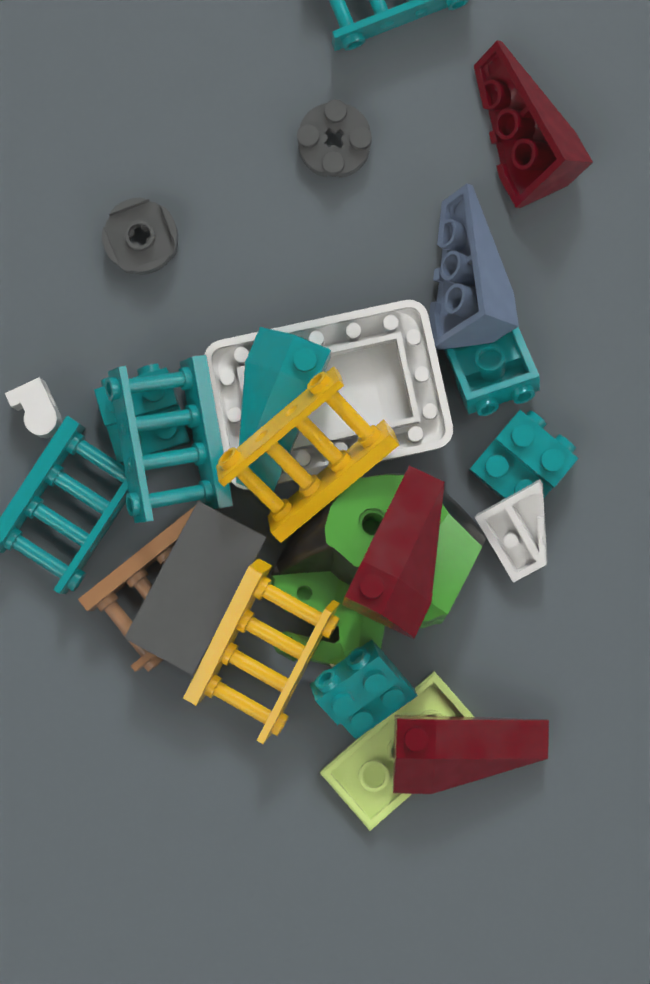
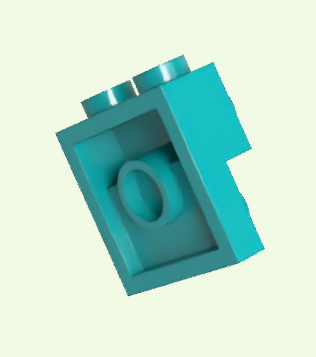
M519 327L493 343L444 349L468 415L477 412L479 416L490 415L499 408L501 403L513 400L516 404H522L531 400L535 396V392L540 391V375Z
M157 363L137 369L138 376L133 378L170 373L167 367L160 369ZM105 378L100 381L102 387L94 389L104 426L107 427L116 460L123 464L113 401H110L107 397ZM175 388L131 394L135 417L181 410ZM186 425L138 432L142 455L159 453L191 443Z
M519 410L471 466L469 471L502 499L540 479L543 484V495L545 498L579 458L573 454L576 447L567 438L560 434L554 438L543 429L547 423L532 410H529L526 414Z
M370 640L362 647L354 649L348 657L331 669L323 671L316 680L310 683L312 693L318 705L337 725L341 723L355 739L365 734L418 696L411 683L373 640Z

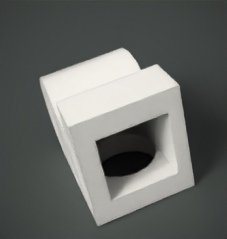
M38 377L5 393L12 408L17 411L24 409V424L31 433L40 438H51L54 436L62 424V418L44 380Z

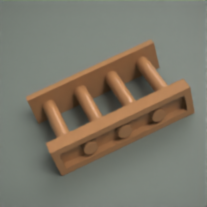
M195 506L82 595L78 600L86 611H94L97 608L100 612L105 611L125 636L133 621L118 604L117 600L119 597L115 593L128 584L130 588L135 587L145 600L152 587L151 582L147 579L149 574L145 569L155 561H158L160 564L165 563ZM130 642L141 656L131 665L135 672L143 667L149 672L163 661V659Z

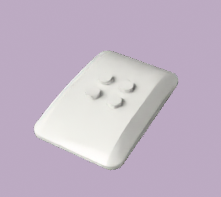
M403 300L272 329L299 336L331 350V358L325 373L333 366L339 371L344 386L338 392L370 426H376L384 419L395 432L400 445L380 462L436 450L444 447L451 440L453 424L429 316L425 307L420 302ZM258 332L213 342L204 354L207 355L224 452L232 447H239L245 361ZM326 402L307 416L340 451H346L358 441V435ZM299 432L290 455L310 475H317L328 466L329 461ZM283 470L278 484L294 481ZM236 477L231 480L236 487L249 490L247 487L237 484Z

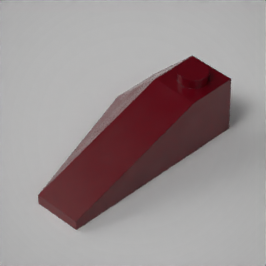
M497 40L474 64V71L482 106L488 110L493 131L489 132L491 144H496L500 164L496 165L499 179L515 208H522L567 187L593 161L574 129L505 44Z
M409 465L349 586L342 605L415 639L432 602L445 482Z
M395 715L393 793L434 794L548 759L549 720Z

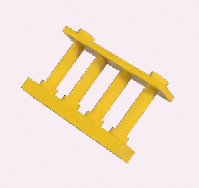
M335 366L326 373L322 371L315 375L308 383L307 389L239 447H232L224 452L216 465L218 482L223 487L237 477L271 510L267 516L270 532L280 543L400 445L394 430L384 419L376 426H370L342 397L338 390L344 384ZM324 402L358 435V441L346 451H340L307 417ZM294 427L329 461L328 466L317 475H310L278 442ZM266 452L300 486L299 490L290 498L281 500L248 466Z
M259 558L248 566L183 699L196 706L206 696L212 698L213 695L265 724L256 740L264 744L272 733L278 736L285 726L289 716L283 712L322 637L324 636L329 639L335 630L340 618L334 614L340 603L332 600L323 613L273 586L271 584L272 580L267 578L272 565ZM265 598L315 626L306 646L255 618V613L250 611L255 599L261 600ZM239 631L242 633L248 631L298 659L290 677L283 676L239 651V646L234 643ZM232 664L280 691L281 694L274 708L270 710L222 683V678L218 676L222 665L228 666Z

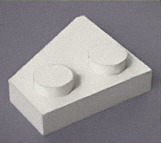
M540 479L476 514V521L513 583L547 565L543 484Z

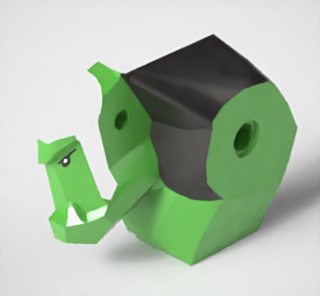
M386 473L359 478L292 534L271 573L270 579L273 586L322 613L332 600L340 603L334 614L340 618L337 624L340 639L335 643L321 640L310 660L312 662L334 667L348 657L354 649L362 647L370 640H373L382 650L385 625L342 604L405 473ZM443 492L432 602L420 628L442 624L486 540L484 532L477 523L445 492ZM288 631L283 632V634L305 646L310 638ZM274 646L276 653L293 662L297 660Z

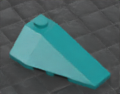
M264 327L259 328L245 361L239 446L307 389L308 383L315 375L322 371L325 372L331 358L330 349L293 334ZM296 427L278 441L289 454H291L300 432ZM265 452L248 467L275 492L283 469ZM236 477V483H237V484H240V485H242V486H245V485Z

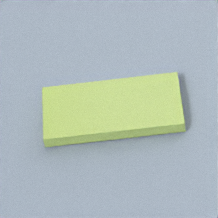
M435 671L414 688L418 695L416 698L353 741L320 771V774L369 831L412 795L393 793L395 715L474 717Z

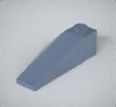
M467 183L442 201L437 245L442 248L441 266L434 269L433 281L439 283L437 302H431L429 313L435 348L438 350L493 343L519 327L513 289L473 185Z

